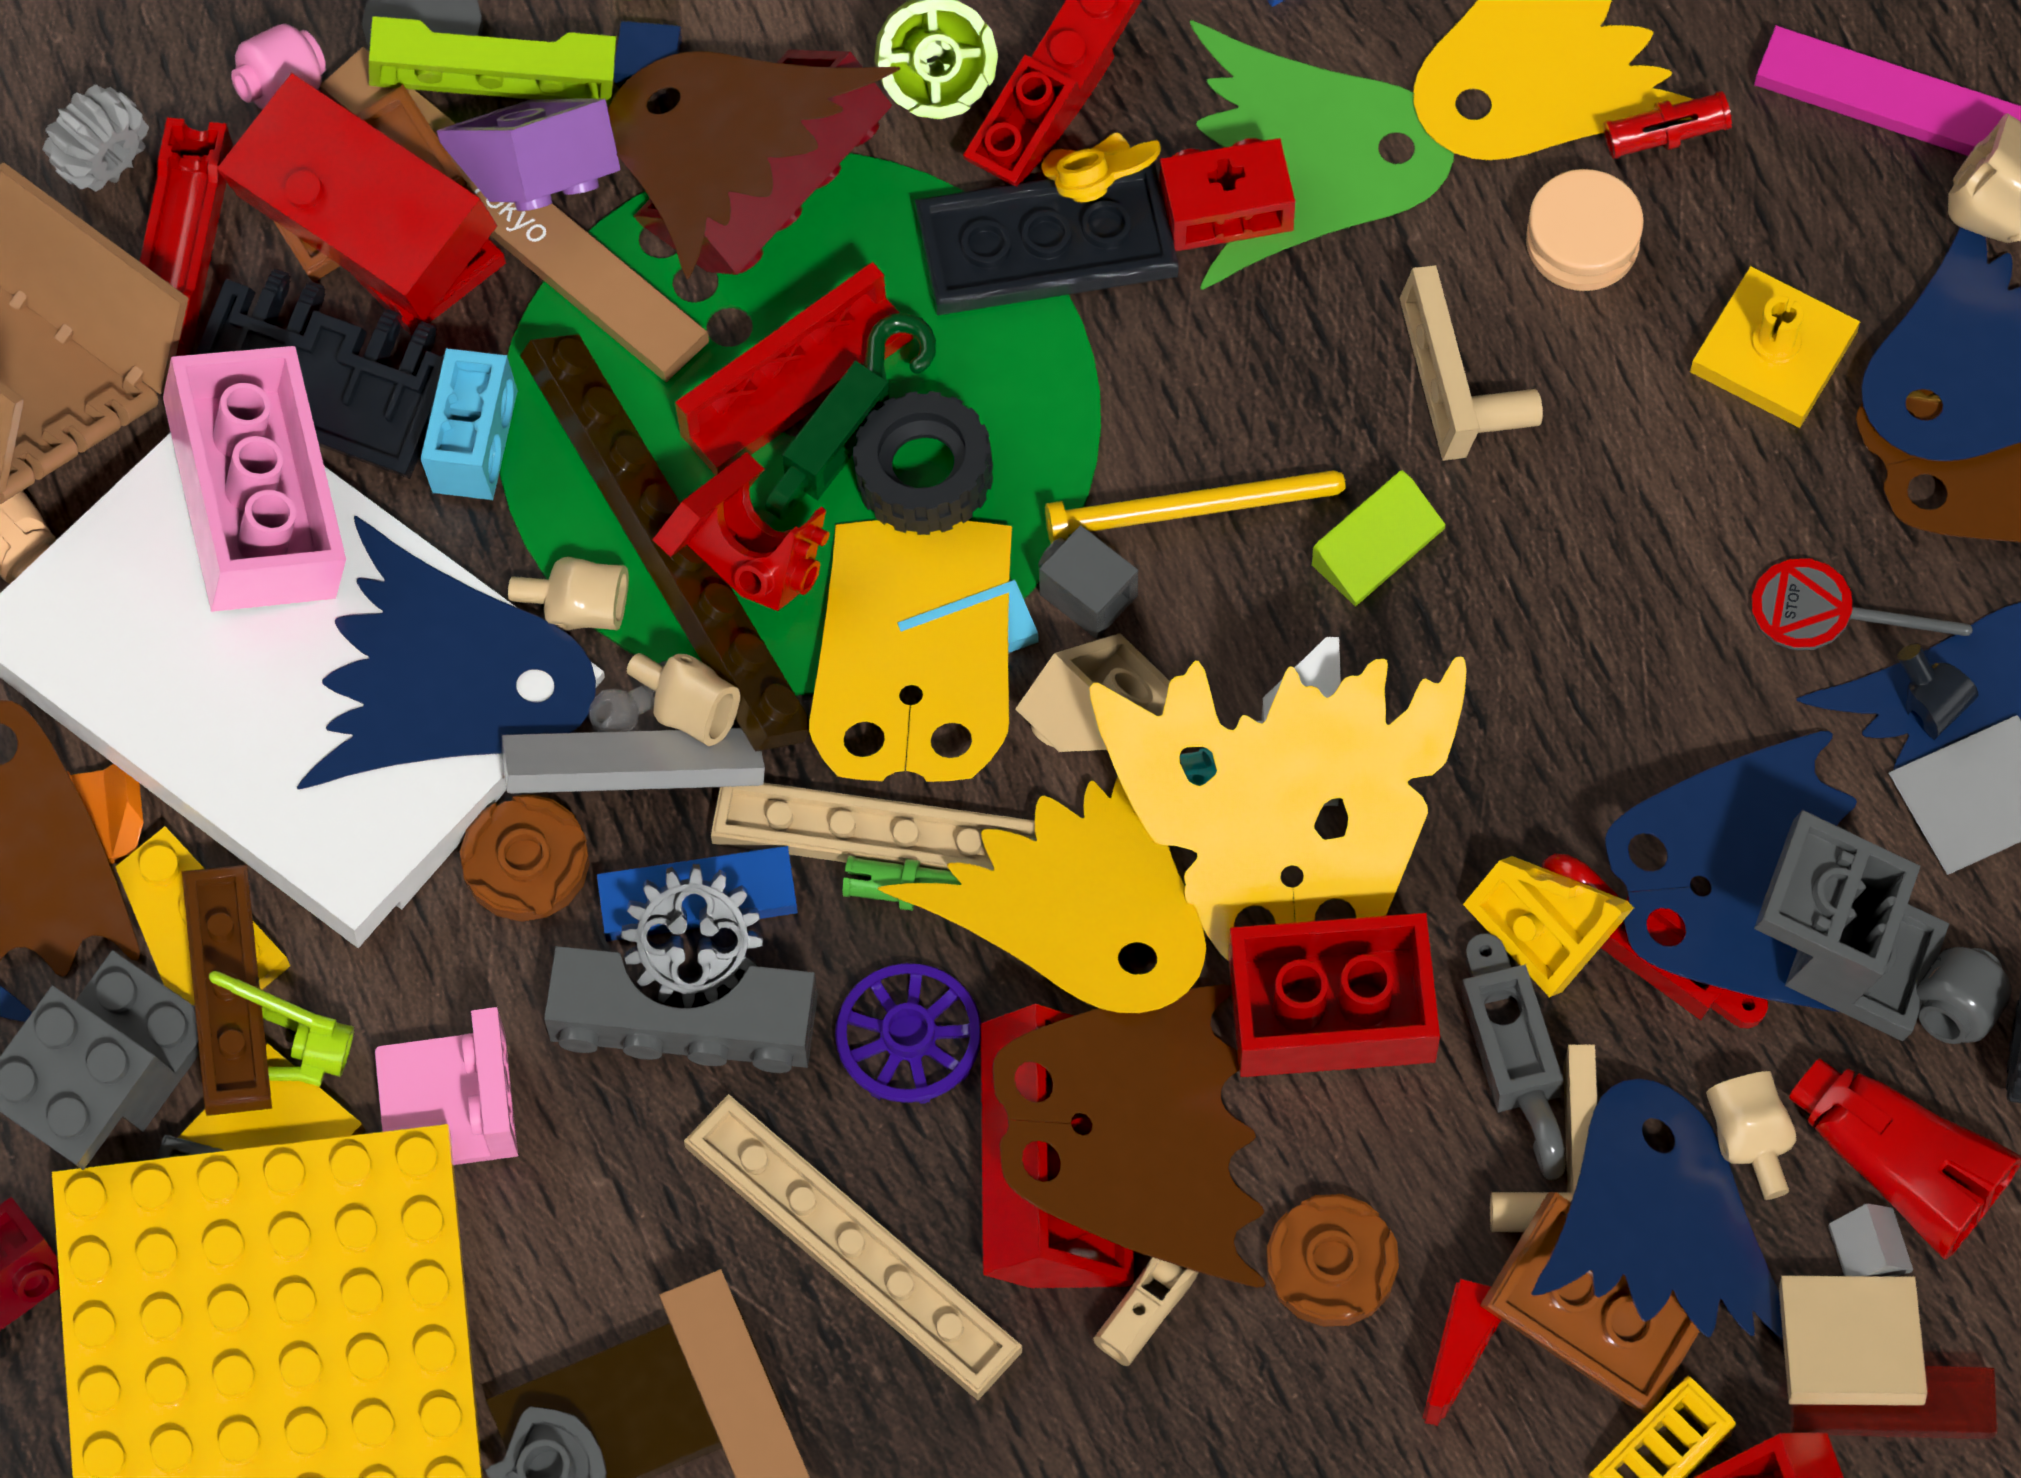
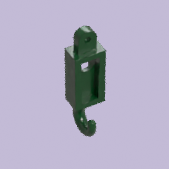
M909 313L891 314L880 319L872 327L867 339L865 365L863 366L854 361L782 454L784 476L767 499L765 509L783 520L793 511L806 493L818 501L853 456V446L857 445L856 434L859 427L865 425L867 422L866 417L874 409L877 411L884 406L885 401L889 400V385L886 379L884 360L885 344L892 335L908 333L918 340L920 352L910 363V369L913 373L920 374L931 365L936 355V338L932 328L922 318Z

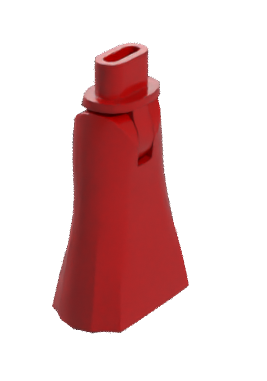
M1817 1059L1789 1095V1099L1811 1114L1808 1123L1813 1128L1815 1127L1828 1145L1872 1184L1944 1260L1948 1259L1958 1250L2010 1184L2020 1168L2021 1155L1933 1113L1880 1081L1858 1073L1854 1078L1855 1071L1850 1068L1841 1074L1822 1059Z

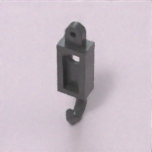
M1479 934L1468 942L1465 958L1470 978L1463 979L1461 998L1497 1112L1521 1107L1536 1139L1533 1143V1150L1542 1175L1547 1180L1555 1181L1565 1171V1151L1559 1126L1547 1100L1561 1097L1563 1077L1526 964L1511 968L1502 941L1491 934ZM1481 954H1488L1489 956L1484 957ZM1511 997L1516 999L1521 1015L1515 1022L1508 1025H1499L1489 1020L1484 1004Z

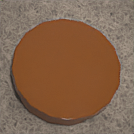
M530 794L514 796L512 801L503 802L498 806L497 803H494L483 809L466 829L460 850L464 880L477 903L497 917L521 922L547 918L568 906L584 886L590 865L586 836L573 813L553 799Z
M1343 1194L1315 1195L1302 1201L1301 1205L1293 1208L1288 1214L1286 1212L1277 1221L1267 1245L1268 1280L1279 1302L1296 1317L1322 1327L1349 1326L1372 1316L1389 1298L1398 1274V1245L1392 1230L1388 1229L1386 1223L1379 1217V1213L1368 1203Z

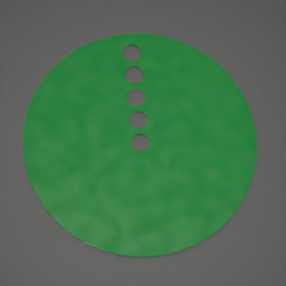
M849 153L839 163L841 165L839 174L827 185L816 189L801 205L802 213L798 219L787 228L777 231L762 247L764 252L761 259L752 268L738 275L716 273L718 287L715 293L710 298L701 302L685 301L674 291V277L682 269L677 253L667 258H655L642 250L639 238L644 227L640 225L634 215L650 197L645 191L630 199L600 220L587 233L706 331L708 321L712 315L725 308L739 309L745 312L752 321L750 336L746 341L737 346L725 347L718 345L708 335L709 343L667 382L662 380L543 281L527 306L512 338L507 354L518 392L501 463L500 478L511 516L523 543L546 579L549 580L555 562L564 557L584 559L597 564L624 565L627 567L629 574L628 594L620 629L594 628L596 631L630 654L642 653L663 667L667 660L676 654H687L701 661L520 355L530 340L580 335L681 503L685 498L712 479L715 474L680 435L675 402L871 262L884 274L887 300L899 313H909L922 318L932 328L936 338V355L931 365L920 374H915L910 369L911 361L920 352V344L914 336L913 340L884 360L886 379L889 385V399L893 397L898 399L906 396L905 393L916 391L917 394H929V391L940 392L941 396L948 398L953 396L961 400L966 408H972L979 415V422L981 425L985 424L989 434L993 462V483L991 490L988 489L986 492L987 500L981 509L978 507L972 513L973 517L968 521L1012 526L1009 582L1016 581L1024 600L1033 592L1039 584L1038 563L1045 550L1051 545L1046 524L1045 504L1062 501L1065 510L1082 508L1085 506L1097 466L1101 434L1100 387L1094 354L1083 322L1069 294L937 316L915 211V200L965 192L962 189L928 173L892 161ZM783 432L751 455L764 470L749 488L750 500L754 511L761 520L774 530L780 532L792 530L796 526L800 528L821 506L826 510L822 529L828 531L830 535L824 546L818 545L816 560L820 562V571L816 582L807 594L797 595L779 611L743 598L732 587L731 589L794 694L814 695L827 612L836 525L874 521L877 519L875 513L871 509L868 510L862 502L861 491H858L853 456L818 501L806 493L793 511L783 520L765 509L767 499L784 476L782 454L795 439L794 436ZM933 438L914 439L902 445L896 452L892 465L893 471L898 479L908 486L914 488L933 487L942 483L950 475L954 466V456L949 447L939 440Z

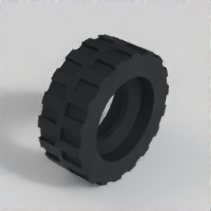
M917 391L905 393L906 396L898 399L893 397L885 401L884 406L877 411L874 409L866 417L867 422L863 427L860 426L856 434L857 445L853 446V460L858 491H861L862 502L868 510L871 509L875 513L876 519L884 525L888 523L894 526L895 530L903 533L913 531L917 532L918 535H930V532L941 530L942 533L953 529V526L961 521L963 523L973 517L972 513L978 507L981 509L987 500L986 492L988 489L991 490L993 483V462L989 434L985 424L981 425L979 422V415L972 408H966L961 400L953 396L948 398L941 396L940 392L929 391V394H917ZM920 438H933L947 445L954 456V466L950 475L942 483L928 488H914L900 481L893 471V459L898 449L908 441Z

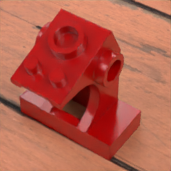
M746 452L685 498L653 538V541L670 557L688 545L741 597L779 611L797 595L807 594L816 582L820 571V562L816 560L818 545L824 546L830 535L828 531L822 529L826 510L821 506L800 528L796 526L794 529L784 532L771 528L754 511L749 488L760 476L764 468Z

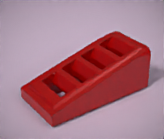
M1460 1279V1283L1456 1282L1422 1417L1427 1424L1438 1426L1440 1421L1446 1417L1501 1322L1499 1318L1480 1306L1491 1286Z

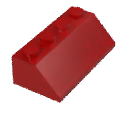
M1033 1004L981 1023L983 1275L1028 1288L1126 1287L1134 1284L1133 1250L1094 1235L1039 1209L1010 1188L1002 1172L999 1144L1001 1138L1008 1130V1116L1005 1107L995 1096L993 1079L994 1058L1005 1045L1016 1038L1073 1015L1039 1004ZM1026 1062L1020 1065L1015 1072L1014 1081L1016 1088L1023 1097L1033 1102H1041L1049 1098L1053 1082L1046 1068L1038 1063ZM1082 1113L1075 1114L1071 1119V1123H1067L1071 1124L1073 1130L1082 1136L1088 1135L1092 1129L1091 1120ZM1042 1141L1031 1142L1025 1147L1022 1154V1162L1027 1173L1038 1181L1046 1182L1053 1180L1060 1171L1061 1163L1055 1149Z

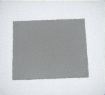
M2018 715L1889 772L1891 779L1947 875L2021 842V720Z

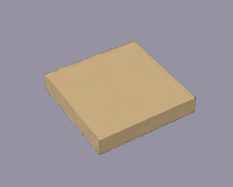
M1781 1276L1779 1297L1789 1404L1925 1405L1927 1384L1915 1277Z

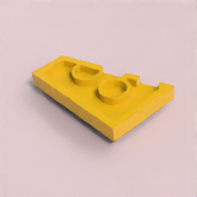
M164 826L115 867L163 985L195 1006L182 871L205 868ZM253 921L259 984L262 990L290 967V963L280 949Z

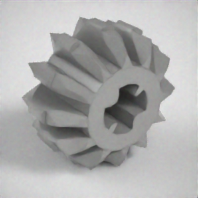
M95 84L84 95L77 92L73 94L71 103L66 108H58L60 115L55 122L47 126L46 132L49 138L45 141L42 150L50 158L49 162L56 168V172L69 184L74 183L80 189L89 187L96 192L102 189L107 181L118 182L121 172L126 168L133 167L132 160L135 155L142 152L146 147L142 139L146 136L149 126L142 119L143 114L135 108L136 104L122 92L118 93L112 87L103 89Z

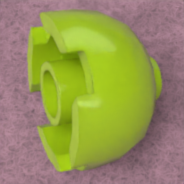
M910 0L905 2L887 17L877 35L874 55L876 67L901 68L897 72L879 80L892 100L918 117L944 119L963 114L970 109L969 106L979 99L987 85H991L993 82L998 58L992 30L977 11L959 0Z

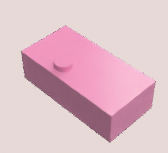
M288 346L171 357L163 401L211 612L336 599L346 563V556L296 347Z

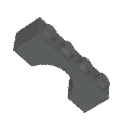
M556 946L544 1020L550 1042H558L560 1047L572 1052L592 1053L597 1050V1047L623 1049L625 1054L638 1059H658L662 1057V1053L686 1055L690 1061L705 1066H722L727 1063V1060L753 1062L754 1067L766 1072L785 1073L789 1072L792 1066L808 1068L818 992L815 972L749 966L735 988L721 999L696 1008L668 1007L646 997L635 987L625 970L621 953Z

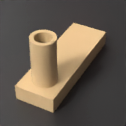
M1435 265L1412 268L1399 299L1442 461L1466 458L1478 433L1540 426L1543 418L1541 397L1536 389L1471 396L1437 267Z
M1568 1045L1563 1066L1568 1192L1557 1193L1572 1202L1578 1183L1588 1129L1593 1111L1597 1105L1595 1045ZM1491 1192V1232H1525L1548 1192Z

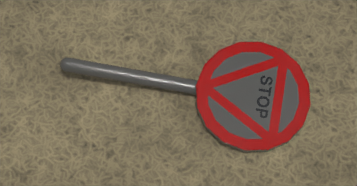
M1810 558L1788 559L1773 565L1758 579L1752 593V616L1760 632L1776 645L1791 650H1815L1832 643L1846 630L1850 619L1969 636L1973 631L1972 626L1967 623L1852 607V592L1844 577L1830 565Z

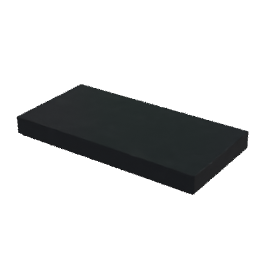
M1155 162L1134 174L1116 179L1107 187V192L1102 197L1090 202H1076L1072 198L1061 196L1057 192L1055 181L1052 179L1020 183L1017 187L1005 185L915 200V211L937 316L1178 277L1179 265Z

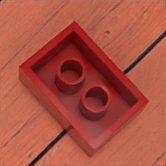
M1426 913L1230 928L1228 957L1240 1077L1436 1063L1440 1030Z

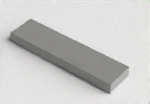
M731 728L722 741L712 746L703 744L681 730L502 735V760L507 793L760 786L764 783L765 767L762 751L755 752L742 728Z

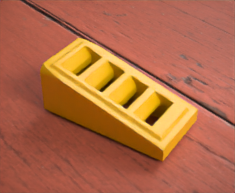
M1687 1376L1589 1474L1588 1478H1623L1616 1470L1624 1463L1639 1478H1687L1732 1435L1736 1423L1698 1383ZM1684 1408L1707 1433L1702 1437L1677 1412ZM1663 1426L1689 1449L1683 1457L1657 1432ZM1643 1445L1669 1469L1663 1477L1637 1452Z

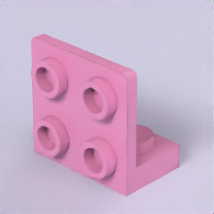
M497 1007L471 1010L473 1033L384 1045L376 1048L375 1059L382 1132L448 1124L451 1130L454 1165L518 1156L506 1034Z

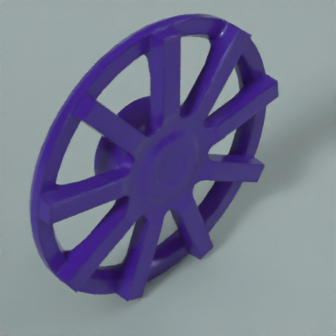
M917 963L896 964L869 974L858 982L846 996L837 1016L835 1030L836 1045L843 1067L857 1084L870 1092L871 1096L879 1100L883 1098L895 1102H919L924 1104L930 1102V1099L948 1092L962 1080L964 1081L970 1074V1070L980 1050L981 1019L972 996L953 976L928 965ZM910 974L907 1003L896 1006L882 985L881 980L895 975ZM922 975L936 979L949 987V990L927 1010L918 1005ZM868 988L871 989L887 1012L884 1020L852 1011L856 1001ZM960 999L967 1011L970 1023L937 1026L934 1020ZM847 1024L878 1032L881 1036L877 1041L850 1050L847 1041ZM970 1037L966 1053L961 1062L945 1053L935 1044L937 1039ZM888 1051L889 1059L876 1081L864 1073L857 1065V1062ZM924 1055L931 1057L951 1073L942 1080L927 1086L921 1062ZM903 1060H907L910 1063L916 1089H898L888 1086Z

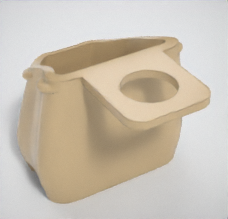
M2007 113L2001 118L1991 133L1980 141L1969 154L1953 179L1954 186L1948 194V215L1956 225L2004 243L2021 241V121Z

